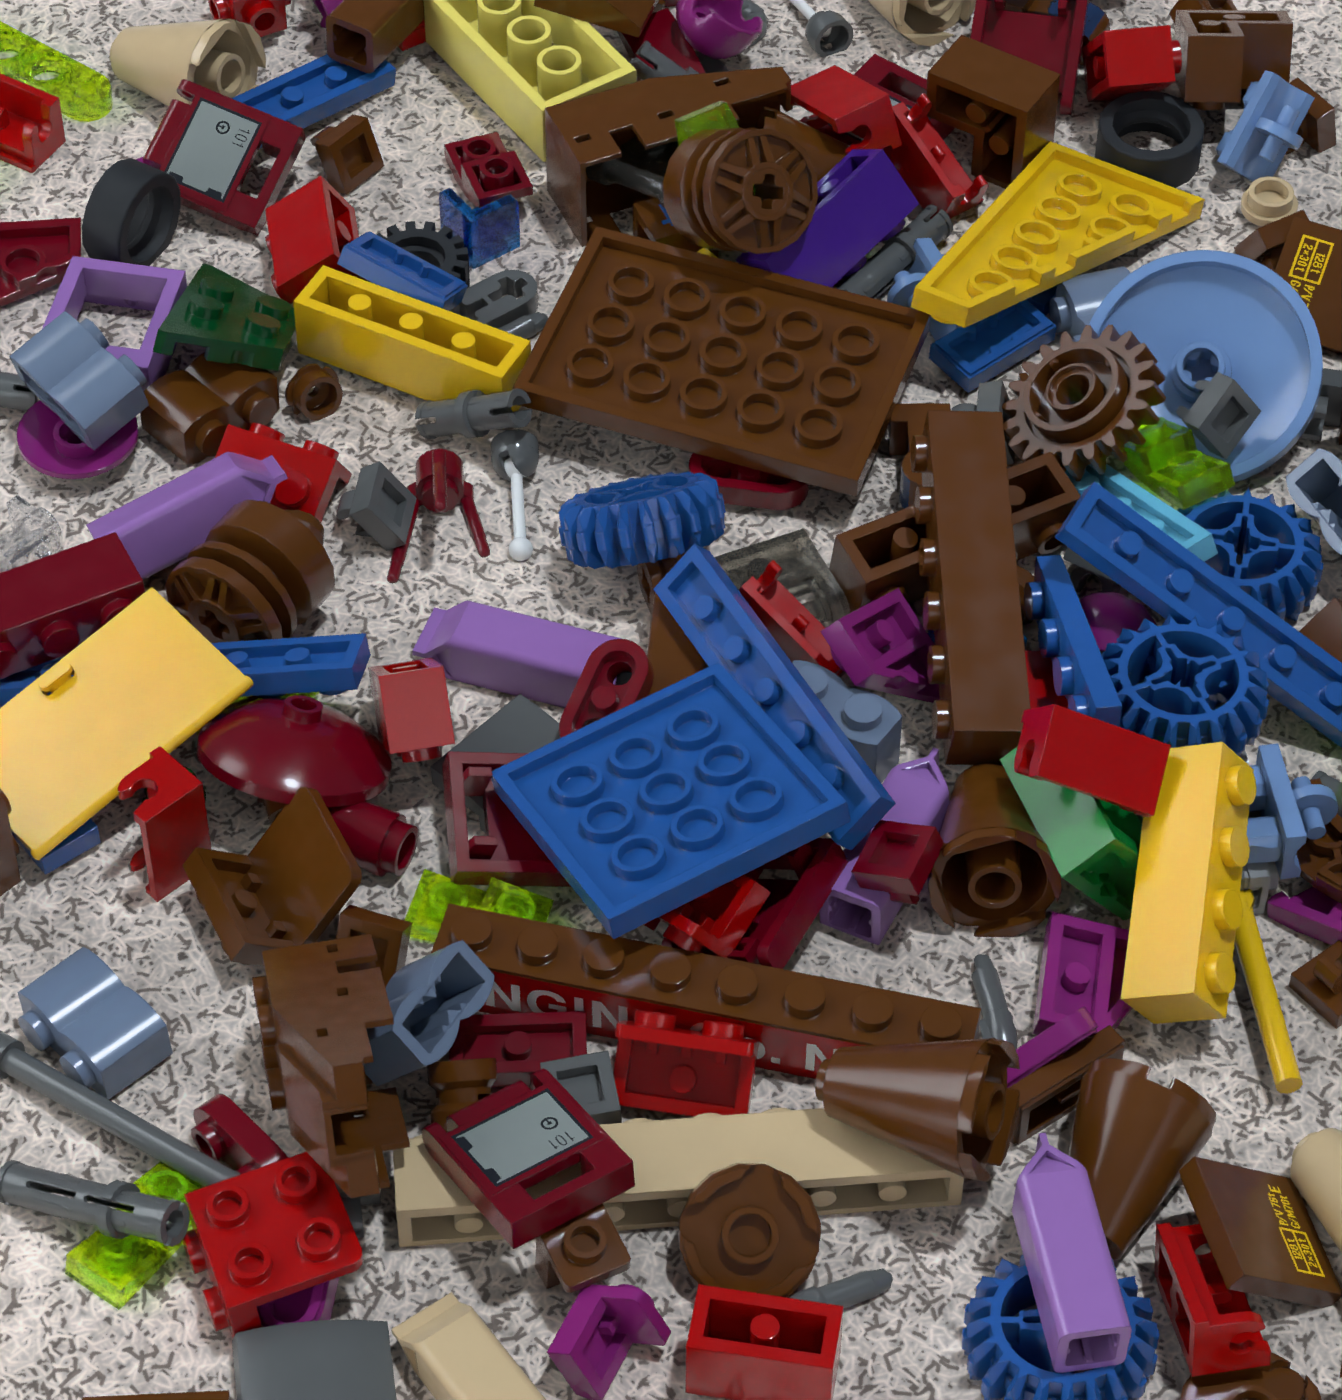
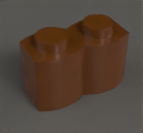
M203 352L186 370L168 373L144 390L149 406L140 412L142 429L187 465L199 463L206 457L216 455L228 424L249 430L252 422L267 425L280 409L277 377L267 369L250 367L239 363L227 364L207 361L204 357L205 352Z

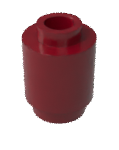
M367 801L348 806L327 807L361 870L380 877L385 876L387 872L400 876L406 871L414 856L419 834L418 828L408 824L403 814Z

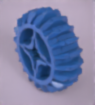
M687 471L679 474H674L673 472L662 475L650 474L646 477L629 478L617 483H608V485L599 488H590L588 492L576 494L572 499H568L558 512L560 519L558 529L561 544L565 546L568 560L581 567L589 566L593 569L609 567L613 569L619 566L631 565L633 567L641 563H655L661 559L677 558L678 555L686 553L694 543L701 547L709 546L714 540H717L724 534V513H726L723 494L719 493L717 480L701 472L694 474Z
M1223 487L1217 498H1213L1200 491L1194 504L1189 502L1180 503L1178 512L1212 533L1218 554L1205 561V563L1283 620L1287 618L1297 621L1304 606L1310 607L1311 601L1316 596L1318 582L1321 581L1322 548L1320 537L1314 535L1311 529V519L1297 518L1294 504L1278 507L1276 506L1273 493L1264 499L1252 497L1249 487L1243 495H1232ZM1238 554L1241 555V565L1236 564Z
M1169 614L1162 626H1157L1144 618L1137 632L1123 628L1116 643H1107L1102 657L1122 704L1121 728L1171 745V748L1224 742L1239 757L1245 750L1246 745H1254L1255 739L1260 734L1262 720L1267 717L1269 700L1266 698L1269 683L1267 672L1260 669L1261 664L1258 652L1245 651L1243 636L1225 638L1221 623L1210 629L1199 627L1196 615L1189 624H1177ZM1226 702L1221 707L1215 709L1216 705Z
M1023 1254L1020 1256L1019 1266L1002 1258L1000 1264L995 1268L994 1278L982 1276L981 1281L976 1286L975 1298H970V1303L966 1305L964 1323L967 1326L962 1331L961 1347L964 1350V1355L968 1356L967 1371L970 1374V1380H982L981 1393L984 1396V1400H998L1003 1397L1004 1400H1139L1145 1393L1147 1380L1150 1379V1375H1153L1156 1369L1158 1356L1155 1354V1350L1158 1346L1159 1330L1157 1329V1323L1151 1321L1153 1308L1150 1298L1137 1297L1138 1285L1136 1284L1135 1276L1118 1279L1132 1329L1125 1361L1119 1365L1093 1368L1080 1373H1075L1076 1371L1058 1373L1053 1369L1038 1309L1023 1310L1036 1305ZM1019 1312V1317H1013Z

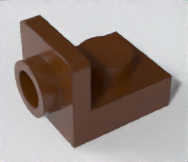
M603 1203L536 1237L535 1268L546 1289L561 1284L567 1293H573L625 1272L630 1268L631 1257Z

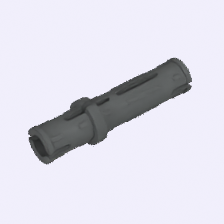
M928 205L899 233L883 241L882 243L885 245L869 258L860 270L851 274L836 289L877 299L895 283L894 277L898 272L908 271L912 267L916 256L913 248L915 239L932 238L937 246L943 239L952 234L953 223L950 217L941 209L930 219L937 212V206Z
M10 1160L0 1168V1202L4 1203V1205H16L55 1217L97 1226L104 1236L123 1239L129 1235L158 1241L171 1247L179 1244L188 1230L190 1212L185 1203L175 1199L167 1200L141 1193L140 1189L133 1183L115 1180L107 1185L69 1174L25 1165L16 1160Z

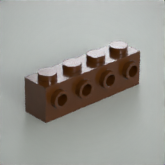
M1048 452L1008 468L1016 561L1037 552L1049 554L1061 548L1064 544L1057 540L1055 535L1081 496L1052 452ZM915 505L836 535L827 578L849 613L899 588L908 604L924 598L925 592L931 591L930 577L920 576L919 573L920 541L922 538H927L926 524H916Z

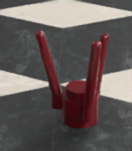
M433 449L426 451L416 461V482L408 485L407 489L417 499L406 544L393 550L387 575L389 583H396L399 580L419 507L422 505L436 513L448 512L454 509L457 504L461 505L478 554L481 557H488L490 555L486 534L474 502L473 485L464 481L463 462L452 451Z

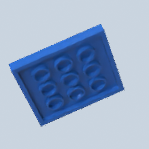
M719 662L493 770L491 778L496 794L613 939L851 822L847 801Z

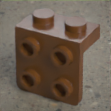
M300 787L296 791L290 804L285 805L248 856L196 847L182 865L196 892L199 903L205 909L221 941L222 949L229 956L231 962L243 965L264 966L262 951L315 943L359 887L362 880L361 869L318 790L308 787Z

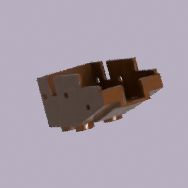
M782 66L655 77L546 107L547 191L582 247L587 245L596 226L621 232L610 213L631 208L633 203L664 195L663 180L669 159L685 139L703 129L755 128L759 114L764 106L780 111L781 105L785 112L792 110L791 79ZM590 216L593 221L587 222V217Z
M366 934L262 951L265 976L252 977V984L261 1031V1047L272 1111L286 1109L292 1137L350 1198L380 1194L382 1188L390 1187L383 1151L410 1147V1142L396 1087L367 1092L366 1084H372L373 1082L365 1074L364 1064L374 1061L366 1029L394 1024L380 967L376 968L375 964L377 954L372 935ZM364 1114V1116L354 1118V1115Z

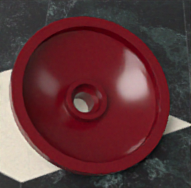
M295 695L266 698L226 709L201 728L197 741L196 751L201 764L217 779L244 793L283 804H290L300 787L318 790L327 807L358 804L382 793L389 783L392 770L391 758L375 735L343 712L307 696Z

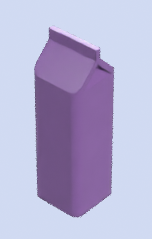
M226 452L88 523L86 526L93 539L116 532L141 578L144 580L188 557L189 552L195 546L205 542L210 530L235 504L247 499L270 503L276 485L288 479V477L272 455L263 460H258L237 453Z
M466 600L448 610L434 607L412 650V655L432 658L443 665L447 679L514 696L521 694L530 700L565 708L591 653L606 641L622 638ZM617 676L615 677V679H614V681H613V684H614V685H616V678H617Z
M933 747L927 757L899 764L890 770L882 785L896 804L881 820L933 826L937 828L940 834L949 804V790L939 769V749ZM872 828L852 850L844 848L843 852L849 862L833 885L832 892L820 909V923L870 943L880 945L903 903L891 901L888 892L860 888L851 872L873 830Z
M1046 1132L1039 1133L1035 1155L1024 1167L1017 1179L1012 1214L1053 1369L1055 1372L1064 1373L1119 1365L1126 1359L1132 1329L1087 1170L1077 1160L1049 1145Z

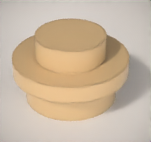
M1266 176L1254 180L1243 193L1241 199V212L1244 217L1251 223L1261 227L1296 213L1298 210V200L1294 195L1293 187L1287 181L1278 177Z

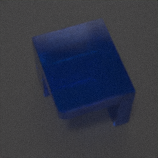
M451 188L439 192L440 227L442 229L443 226L452 229L453 237L460 235L464 240V248L467 247L469 266L472 269L480 267L520 247L519 202L511 194L481 208L475 207L472 209Z

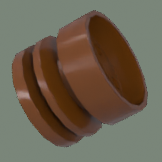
M766 128L703 129L685 139L669 159L663 180L664 207L673 227L691 244L715 251H736L752 254L779 252L797 241L812 221L818 200L817 173L807 151L787 134ZM753 186H755V196H753Z
M247 499L235 504L210 530L205 542L195 546L189 552L187 559L180 562L171 571L165 587L168 603L210 643L291 638L297 625L305 623L329 597L335 586L334 567L324 546L308 527L289 512L265 501Z

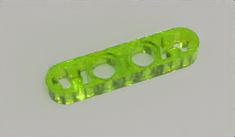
M0 21V52L13 51L18 53L14 57L0 59L1 74L59 97L61 113L74 120L86 122L99 120L112 110L111 84L103 74ZM45 72L59 74V76L49 80L34 79L35 76Z

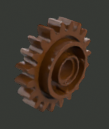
M1086 325L1081 333L1080 340L1077 342L1067 332H1064L1060 339L1061 347L1056 351H1053L1051 347L1045 344L1040 346L1043 360L1039 364L1027 361L1022 363L1021 366L1029 377L1025 381L1010 382L1008 387L1017 399L1002 404L1003 411L1010 418L1003 424L1004 432L1011 439L1008 444L1022 462L1052 452L1064 472L1067 470L1075 481H1081L1086 466L1089 464L1094 467L1099 475L1104 474L1106 458L1110 455L1124 463L1127 460V453L1124 449V445L1127 442L1144 445L1146 442L1145 437L1139 431V427L1141 425L1158 424L1160 419L1151 406L1166 401V396L1158 387L1165 380V376L1156 365L1158 361L1145 343L1141 344L1131 331L1120 335L1113 325H1108L1102 331L1100 337L1091 325Z

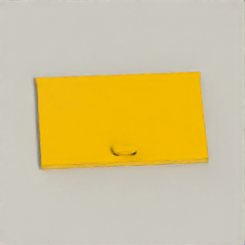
M151 587L0 708V789L4 792L11 805L12 810L8 814L11 831L30 850L32 857L35 860H40L119 796L118 786L120 781L127 774L148 761L151 751L161 746L167 753L173 752L254 685L253 680L235 667L170 603Z

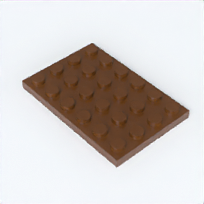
M596 226L523 366L513 389H522L528 394L531 403L519 405L522 407L857 497L891 420L893 410L901 397L930 330L931 315L917 309Z

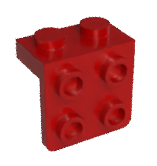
M307 1151L184 1194L193 1229L186 1232L182 1241L193 1273L197 1274L207 1270L213 1287L202 1290V1294L216 1332L229 1327L232 1338H234L238 1332L261 1328L257 1306L355 1272L363 1264L362 1248L336 1184Z

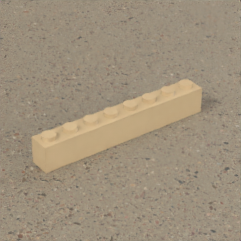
M772 1108L762 1113L735 1115L703 1113L693 1118L654 1121L646 1118H634L623 1123L600 1124L602 1129L633 1160L635 1187L603 1203L617 1231L679 1226V1216L690 1192L711 1172L735 1163H764L791 1175L811 1196L818 1216L961 1205L963 1177L827 1116L824 1108L802 1110ZM422 1135L410 1138V1147L393 1150L399 1247L504 1239L431 1157L424 1145ZM578 1162L526 1189V1191L533 1199H536L582 1175L581 1163Z

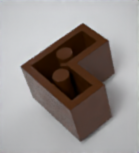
M1176 10L1174 40H1178L1180 43L1182 68L1179 74H1175V82L1184 102H1192V107L1200 110H1221L1225 108L1226 102L1240 103L1241 94L1245 95L1251 82H1259L1265 70L1279 75L1289 83L1293 22L1286 11Z
M961 35L928 71L926 95L932 102V107L927 117L974 135L971 175L975 177L982 175L987 182L1006 189L1050 141L1054 142L1060 74Z

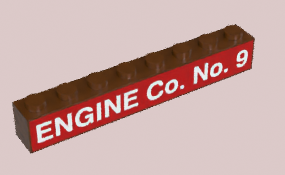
M449 903L431 951L433 953L463 940L494 974L491 993L485 1004L478 1010L479 1012L508 1014L585 1011L586 1033L618 1039L615 1037L616 1024L623 1020L634 1022L635 1010L676 1015L675 1028L702 1032L704 1020L740 1024L745 1026L743 1038L759 1040L757 1068L816 1079L818 1069L823 1060L831 1059L834 1052L840 1047L978 1039L981 1008L622 937L613 939L607 934Z

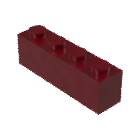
M116 532L0 573V679L66 656L145 593L143 579Z

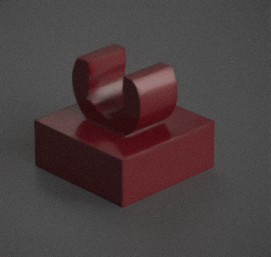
M880 820L874 826L851 872L860 888L885 891L889 893L890 900L893 902L917 905L920 900L919 894L940 854V849L944 842L936 827Z

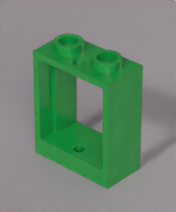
M1017 747L1002 757L1000 761L1036 830L1047 844L1050 856L1061 877L1123 921L1131 919L1143 822L1142 816L1135 814L1134 811L1129 812L1120 809L1117 805L1045 780L1039 781L1016 773L1014 761Z

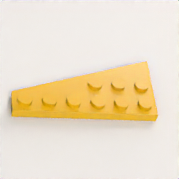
M1050 141L915 286L911 307L930 314L938 322L955 324L966 328L1200 219L1205 199Z

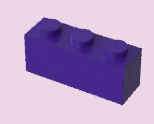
M852 149L817 182L818 200L812 221L797 241L779 252L761 254L746 252L742 253L735 260L747 266L833 287L840 279L849 277L860 270L867 261L865 255L879 242L888 240L899 233L906 224L904 218L919 205V202L883 149Z

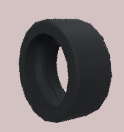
M1154 91L1127 93L1112 100L1100 113L1095 158L1177 188L1189 182L1199 170L1205 125L1199 112L1189 103L1184 102L1183 99L1168 93ZM1139 131L1158 132L1173 138L1179 145L1171 149L1158 151L1145 150L1125 143L1120 137Z
M132 158L117 161L107 169L93 188L85 208L82 223V242L88 256L93 259L150 266L169 246L177 227L181 209L180 188L175 177Z

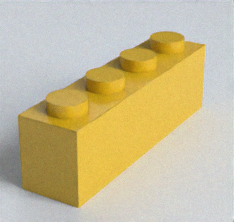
M324 265L293 301L298 353L426 401L456 399L460 393L472 390H480L486 395L510 391L513 389L531 353L530 340ZM514 405L511 409L512 411H518L521 406Z
M1224 742L1170 748L1154 816L1143 817L1121 1000L1153 1024L1224 1019L1227 1015L1229 993L1235 986L1236 972L1233 952L1236 929L1241 925L1243 917L1240 888L1243 866L1247 864L1250 853L1247 825L1249 807L1256 797V780L1253 773L1254 769Z

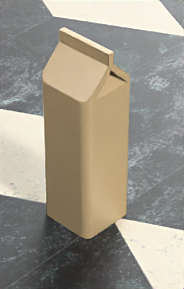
M452 1292L391 1329L414 1372L436 1400H546L472 1306L459 1302Z

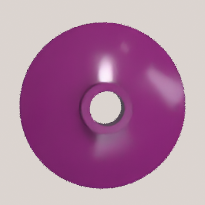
M41 400L26 411L17 428L18 448L23 459L35 470L61 479L90 478L112 470L131 454L138 440V424L135 416L97 449L93 450Z

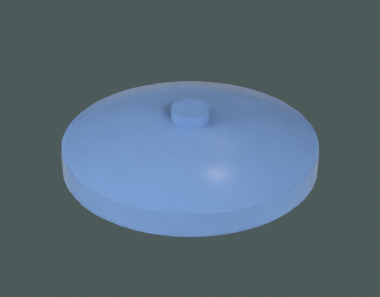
M1214 250L1185 251L1158 258L1141 266L1121 280L1098 306L1089 323L1099 337L1108 325H1113L1120 335L1131 331L1141 344H1146L1158 361L1156 365L1165 376V380L1158 387L1166 396V401L1151 406L1160 419L1158 424L1141 425L1139 427V431L1146 439L1144 445L1127 442L1124 445L1127 453L1125 463L1152 478L1193 487H1217L1245 480L1262 472L1282 458L1297 443L1314 415L1319 401L1323 377L1322 348L1315 321L1302 298L1288 282L1268 267L1250 258ZM1217 372L1234 379L1261 410L1227 459L1209 452L1176 413L1179 406H1184L1190 410L1201 395L1194 385L1198 380L1211 381Z

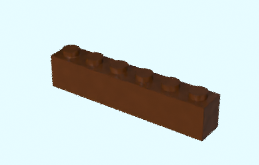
M928 410L922 435H913L910 460L912 472L922 473V486H917L915 493L916 524H926L927 538H922L920 541L919 573L920 576L930 577L931 591H926L924 594L923 624L925 630H934L935 645H930L928 650L927 676L929 684H939L940 700H934L932 706L933 739H943L945 765H976L981 763L1002 765L1000 759L1018 746L1023 723H1021L1023 712L1026 709H1030L1002 412Z

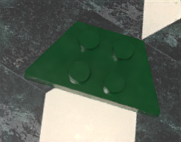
M203 263L159 327L153 352L172 356L175 342L205 347L204 357L207 361L227 364L239 363L250 367L278 371L297 339L294 308L283 299L270 296L212 265Z

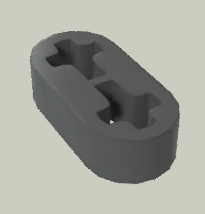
M504 270L467 288L462 302L450 311L498 329L524 315L536 313L538 309L537 282L533 276L526 272Z

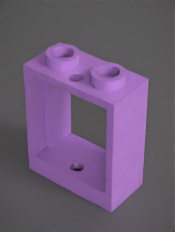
M72 256L43 328L64 311L77 320L84 302L155 311L140 349L111 345L106 348L117 359L125 354L139 367L147 380V383L142 386L144 391L153 382L166 374L178 342H175L172 356L153 352L159 327L187 288L186 271Z

